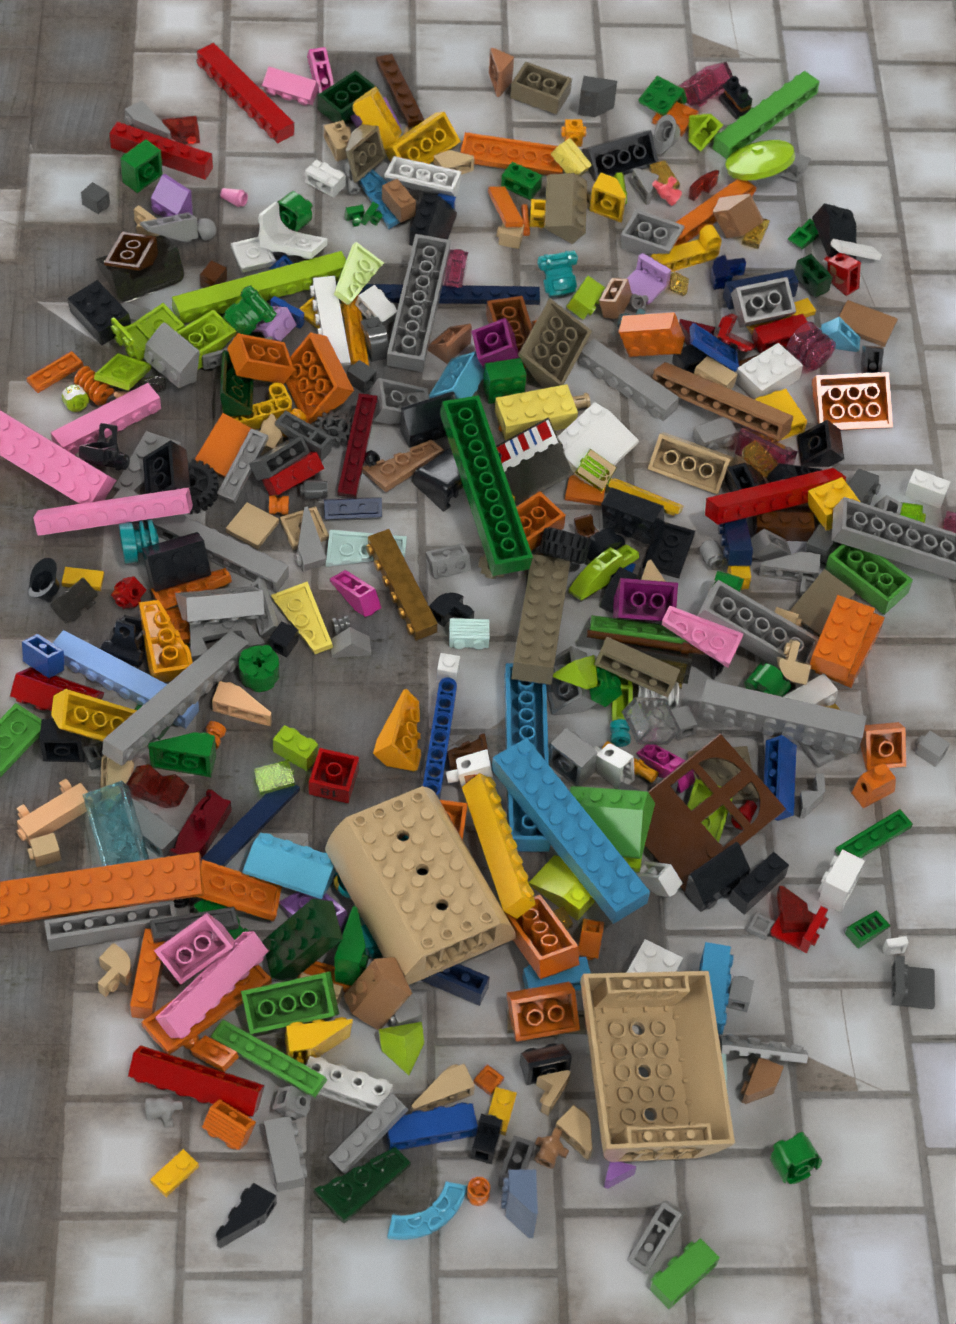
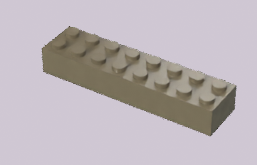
M532 554L533 559L529 569L511 679L551 685L570 561Z

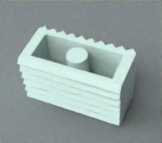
M450 618L449 647L463 649L465 647H473L475 649L489 648V619Z

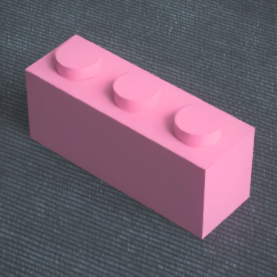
M268 67L262 83V87L267 94L271 96L280 95L288 101L293 99L304 106H307V104L313 105L319 89L316 80Z

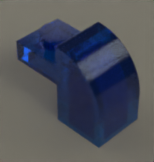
M726 255L717 257L712 264L710 275L713 290L724 289L725 282L732 281L733 276L744 275L746 267L745 258L727 260Z

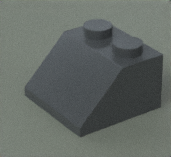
M583 76L578 115L597 117L613 109L617 81Z

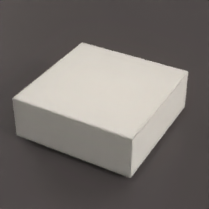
M907 936L886 939L883 946L884 955L904 953L909 943Z

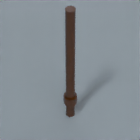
M593 630L587 631V638L605 640L606 637H609L620 643L680 651L681 654L689 655V653L705 655L703 651L687 642L680 644Z

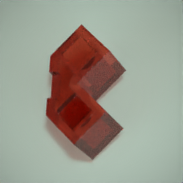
M150 764L137 766L126 784V787L132 791L134 796L164 808L179 806L190 787L176 774L162 776Z

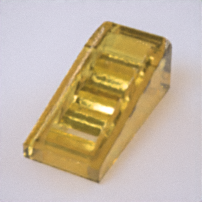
M756 440L752 441L741 451L742 458L765 478L778 465V462ZM772 465L767 471L765 470L768 466Z

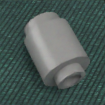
M706 540L702 543L700 552L707 566L711 567V569L720 568L725 561L717 541Z

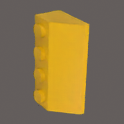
M443 111L429 116L398 138L396 142L385 147L384 151L390 162L395 156L430 164L434 161L435 155L450 150L461 141L446 113Z
M65 689L54 695L51 715L59 729L103 741L104 738L137 710Z

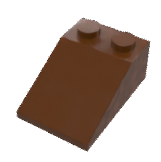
M121 232L104 261V265L132 270H141L153 265L158 256L156 236Z

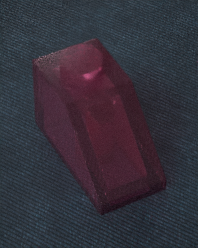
M461 249L450 251L444 285L462 288L467 271L469 252Z

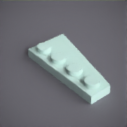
M330 530L326 567L374 561L373 556H369L366 550L368 536L374 533ZM393 535L403 557H405L407 536Z

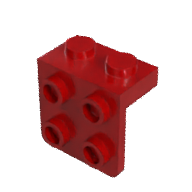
M731 313L722 317L718 326L721 329L717 335L721 337L722 342L729 345L734 343L738 345L737 348L744 352L755 349L756 344L731 333L737 320V315Z
M788 901L781 910L770 934L807 953L811 945H816L820 934H818L820 928L824 930L829 918L826 917L828 909L820 906L818 912L814 914Z

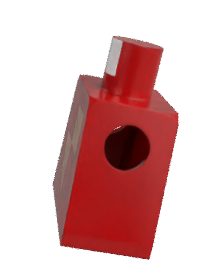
M838 253L832 258L826 256L823 259L822 264L827 267V271L833 277L831 284L840 292L848 296L859 289L860 261L843 253Z

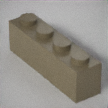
M606 637L594 664L667 698L680 672V669L609 637Z

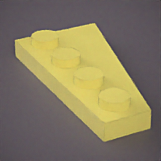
M308 582L271 595L272 600L289 622L299 630V635L314 654L333 648Z

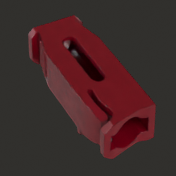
M207 789L206 796L198 802L180 831L175 849H170L169 856L199 852L202 858L232 812L231 801L223 799L212 789Z

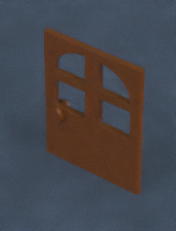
M718 734L648 791L655 802V807L645 847L659 863L672 865L683 883L680 888L685 893L689 874L735 842H738L740 846L744 845L782 814L786 808L722 734ZM710 759H720L735 765L740 772L719 788L700 766V763ZM691 770L712 793L710 797L692 811L671 788L673 784ZM750 783L756 789L760 801L758 816L752 824L730 800ZM721 806L729 812L743 829L740 834L724 847L717 842L702 824L705 819Z

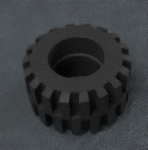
M547 527L544 529L539 551L548 556L584 564L586 563L591 540L578 534Z

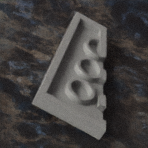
M146 431L130 458L128 468L123 470L115 484V492L124 487L132 489L137 493L145 485L143 457L170 440L180 446L181 442Z

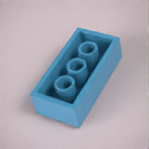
M705 942L699 971H709L718 1035H723L727 1019L726 1006H728L729 1001L728 987H730L732 975L730 974V969L733 965L734 955L730 954L731 946Z

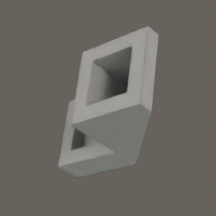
M816 773L813 781V791H801L798 800L800 819H804L823 801L826 792L824 773Z

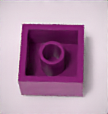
M506 318L471 331L478 360L484 369L485 363L520 358L513 329Z

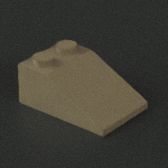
M361 124L351 133L346 154L353 180L356 183L386 158L378 126Z

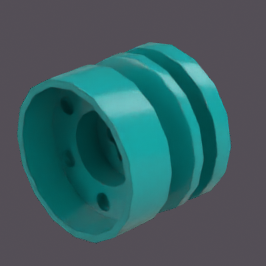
M147 519L148 528L144 529L142 520L139 521V530L134 529L132 522L119 524L125 564L137 563L139 553H142L141 548L159 543L157 529L152 519Z

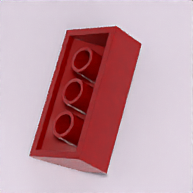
M29 667L15 674L10 696L16 698L17 702L33 704L39 710L47 709L52 711L54 695L65 689L101 700L104 692L56 675L48 678L34 668Z

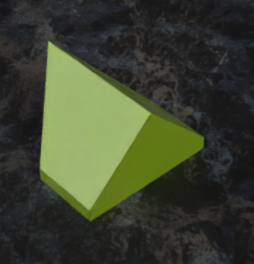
M712 114L689 115L688 141L699 151H702L714 139L715 135L719 133L723 124Z
M595 655L574 660L553 673V677L586 690L597 687L596 665H594Z
M422 1022L379 1029L381 1050L405 1073L410 1075L424 1045Z

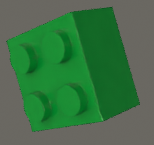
M146 139L120 157L122 181L136 193H139L163 175L161 150Z
M521 358L485 363L483 388L488 404L495 403L497 397L525 392L527 374Z

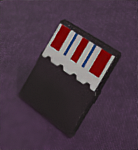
M549 417L496 445L497 450L502 455L501 463L511 493L515 496L516 506L537 492H543L574 475L565 455L563 444L559 440Z

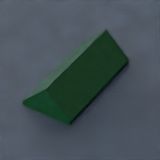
M224 350L222 352L220 386L222 411L228 416L250 415L253 411L254 379L237 376L229 352Z

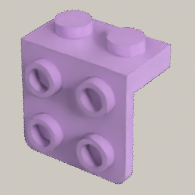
M641 253L638 256L636 270L627 278L632 295H646L649 299L646 304H650L669 285L671 269L655 261L652 257Z
M272 306L277 313L274 320L269 323H265L263 320L256 324L257 328L253 332H262L265 338L272 336L273 340L281 342L297 324L287 307Z

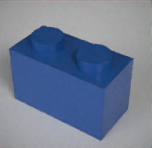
M39 634L22 641L23 662L48 678L64 671V650Z

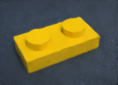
M496 1087L488 1115H494L498 1119L503 1120L501 1135L506 1136L517 1092Z
M182 1149L150 1179V1182L167 1197L199 1168V1163Z

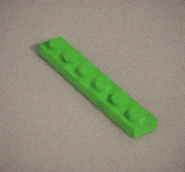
M224 1019L210 1036L211 1039L237 1051L239 1056L313 1098L317 1096L327 1081L326 1077Z

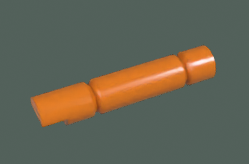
M523 204L521 205L524 224L523 235L529 236L528 205Z

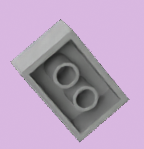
M788 277L737 287L731 292L735 312L738 316L739 328L788 318L796 313Z

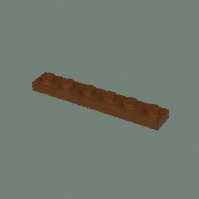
M393 54L376 57V63L407 127L417 126L424 121V117Z

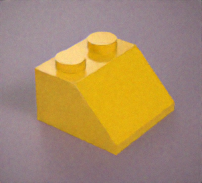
M600 173L592 186L589 211L622 223L626 195L617 178Z

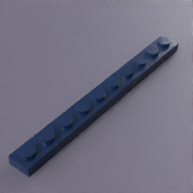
M366 284L360 291L361 294L375 285L384 293L390 303H399L403 284ZM443 285L439 304H487V301L523 296L525 305H540V287Z

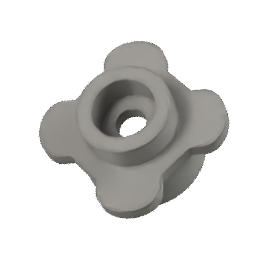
M633 294L629 309L632 312L635 310L641 313L646 312L648 297L646 295Z

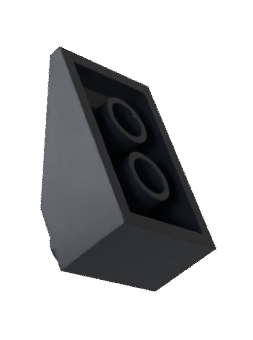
M824 203L813 215L812 219L828 257H834L839 253L831 246L833 239L856 243V221L851 210ZM848 255V256H850V257L856 259V256Z

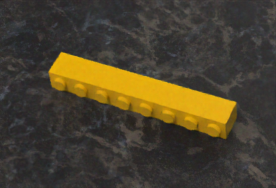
M479 773L466 783L462 789L503 911L518 919L536 905L533 897L534 892L529 886L528 875L522 865L523 860L518 854L517 843L513 840L512 829L506 820V812L502 808L501 798L495 788L496 783L491 777H486Z

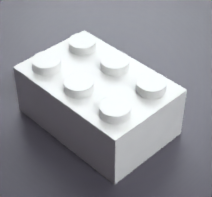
M777 343L738 367V375L735 382L752 399H756L759 396L783 390L800 380L803 365L782 345Z

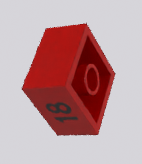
M319 748L309 779V795L349 804L359 771V757Z

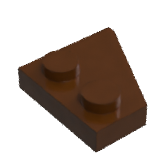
M485 733L480 734L479 739L471 743L468 740L461 746L447 751L450 770L457 769V758L488 750Z

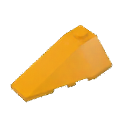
M159 600L139 602L150 675L162 682L172 681L193 663L190 649L187 644H184L180 633L174 628L170 617Z
M407 689L402 691L379 734L373 754L385 766L416 771L418 770L421 758V749L418 748V740L421 739V736L417 732V723L420 722L419 700Z

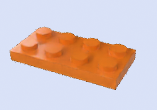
M206 860L201 861L204 896H198L199 898L227 907H234L236 910L274 922L282 886Z

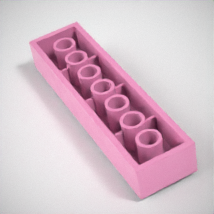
M0 410V456L79 504L106 499L116 479Z

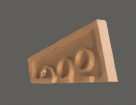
M430 440L410 448L409 452L394 454V458L389 460H379L376 462V465L371 467L366 465L363 467L362 473L383 491L388 492L414 475L418 467H423L442 454L444 449Z

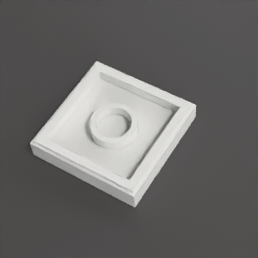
M258 237L231 243V249L241 273L269 267L276 262L272 251L260 248Z

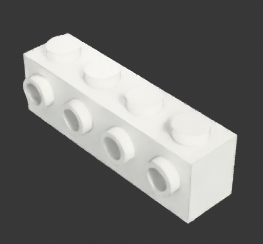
M310 1056L306 1064L307 1067L322 1074L327 1079L318 1093L319 1095L371 1113L393 1091V1084H390L385 1079L369 1077L365 1072L349 1070L342 1064L334 1065L328 1063L327 1060L321 1057L314 1058Z

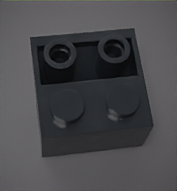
M747 463L727 467L724 481L730 492L766 484L761 471Z

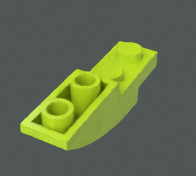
M627 544L617 550L611 547L589 563L568 589L569 593L582 601L608 585L611 581L610 576L615 574L619 567L624 568L639 559V552Z

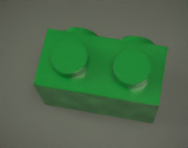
M511 162L502 173L501 187H506L507 190L530 201L541 189L542 175L522 165Z
M596 666L597 687L590 688L589 691L592 701L606 707L623 695L621 682L618 675Z

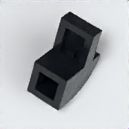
M613 528L600 530L589 538L591 544L587 557L590 561H593L610 547L617 550L626 545L625 539L621 535L616 534Z
M452 592L438 596L429 605L437 623L442 627H445L450 618L453 617L474 619L475 611L470 606L463 604V595Z
M481 1114L477 1134L472 1146L471 1159L492 1165L503 1127L502 1119H498L494 1115Z

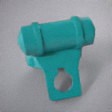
M575 250L538 256L537 264L540 271L545 273L543 285L548 297H561L575 293L577 282L575 275L572 273V266L577 265L578 255Z

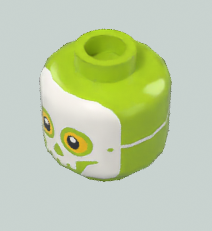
M70 385L62 393V401L71 412H81L88 406L89 397L81 386Z

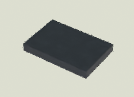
M664 522L665 531L655 546H649L642 568L645 569L647 561L652 560L661 574L679 579L696 531Z

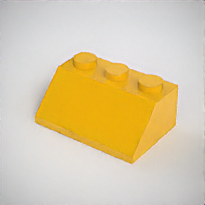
M374 87L354 102L353 111L357 117L361 118L362 125L379 127L383 147L385 148L398 140L402 130L377 87Z

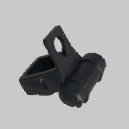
M100 423L97 442L79 446V457L89 464L98 467H113L116 470H126L130 463L129 456L119 452L117 444L118 427L116 425ZM106 428L112 431V437L109 439V442H107V438L104 436Z
M124 615L116 621L113 628L114 634L111 639L105 640L100 649L131 666L140 667L145 659L144 651L141 650L145 643L141 619Z

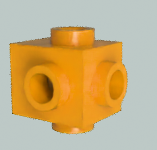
M565 119V126L561 127V136L564 137V142L571 138L577 147L582 146L583 137H586V126H583L582 119Z

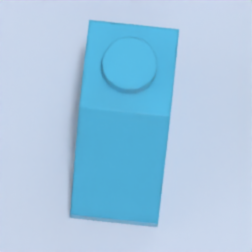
M840 317L821 325L820 339L830 348L851 352L859 351L860 336Z

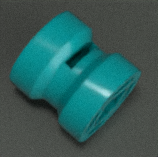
M618 719L610 723V732L612 733L610 739L611 743L616 747H624L631 743V736L628 733L630 731V723L627 720Z

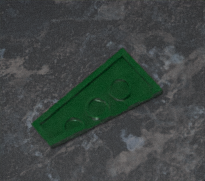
M394 1147L371 1159L370 1162L351 1169V1172L341 1177L338 1176L323 1186L320 1185L314 1188V1193L343 1223H346L410 1167L411 1162Z

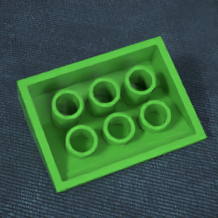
M571 786V794L620 855L624 858L641 859L655 807V802L648 791Z

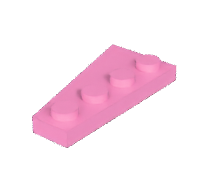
M670 605L661 624L727 668H729L743 638V633Z

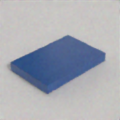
M693 323L689 327L691 344L736 372L739 367L737 350Z

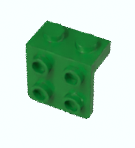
M657 75L638 101L641 105L664 116L667 115L676 102L685 105L687 97L683 88Z

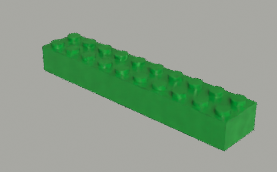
M479 395L442 401L440 416L492 576L530 569L533 556Z

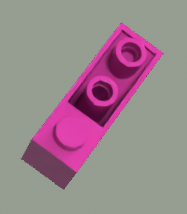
M652 742L636 752L637 756L648 767L659 772L658 777L665 778L685 762L684 759ZM692 770L678 780V792L682 793L695 783Z

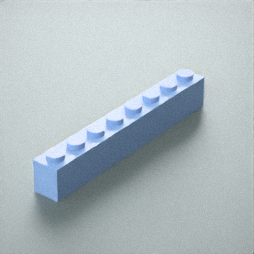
M64 630L53 642L54 645L64 650V665L69 667L70 670L85 675L90 681L102 684L107 690H113L124 699L136 702L137 705H144L167 685ZM199 702L192 704L183 715L178 716L174 720L173 724L186 729L199 712Z

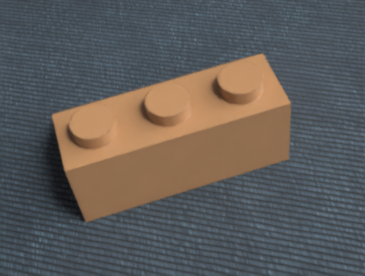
M390 957L374 959L344 994V998L354 1016L379 1030L385 1026L405 1003L412 992L396 958Z

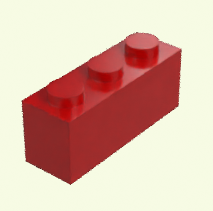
M804 314L793 315L789 318L754 327L752 341L756 344V348L761 354L777 343L787 348L810 341L812 328Z
M310 452L272 477L262 479V482L269 495H279L325 468L317 452Z

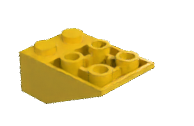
M339 1017L334 1019V1021L325 1022V1020L320 1019L308 1024H303L302 1022L291 1023L289 1026H286V1055L302 1064H307L310 1056L314 1058L320 1057L349 1038L353 1020Z

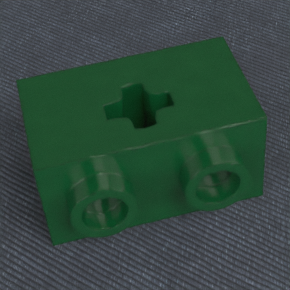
M812 254L797 260L794 273L797 279L815 298L830 290L833 277Z

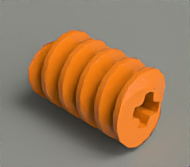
M84 366L76 373L74 384L81 386L89 399L96 405L106 404L107 398L114 393V389L110 388L109 384L94 380L95 371L91 370L89 366Z

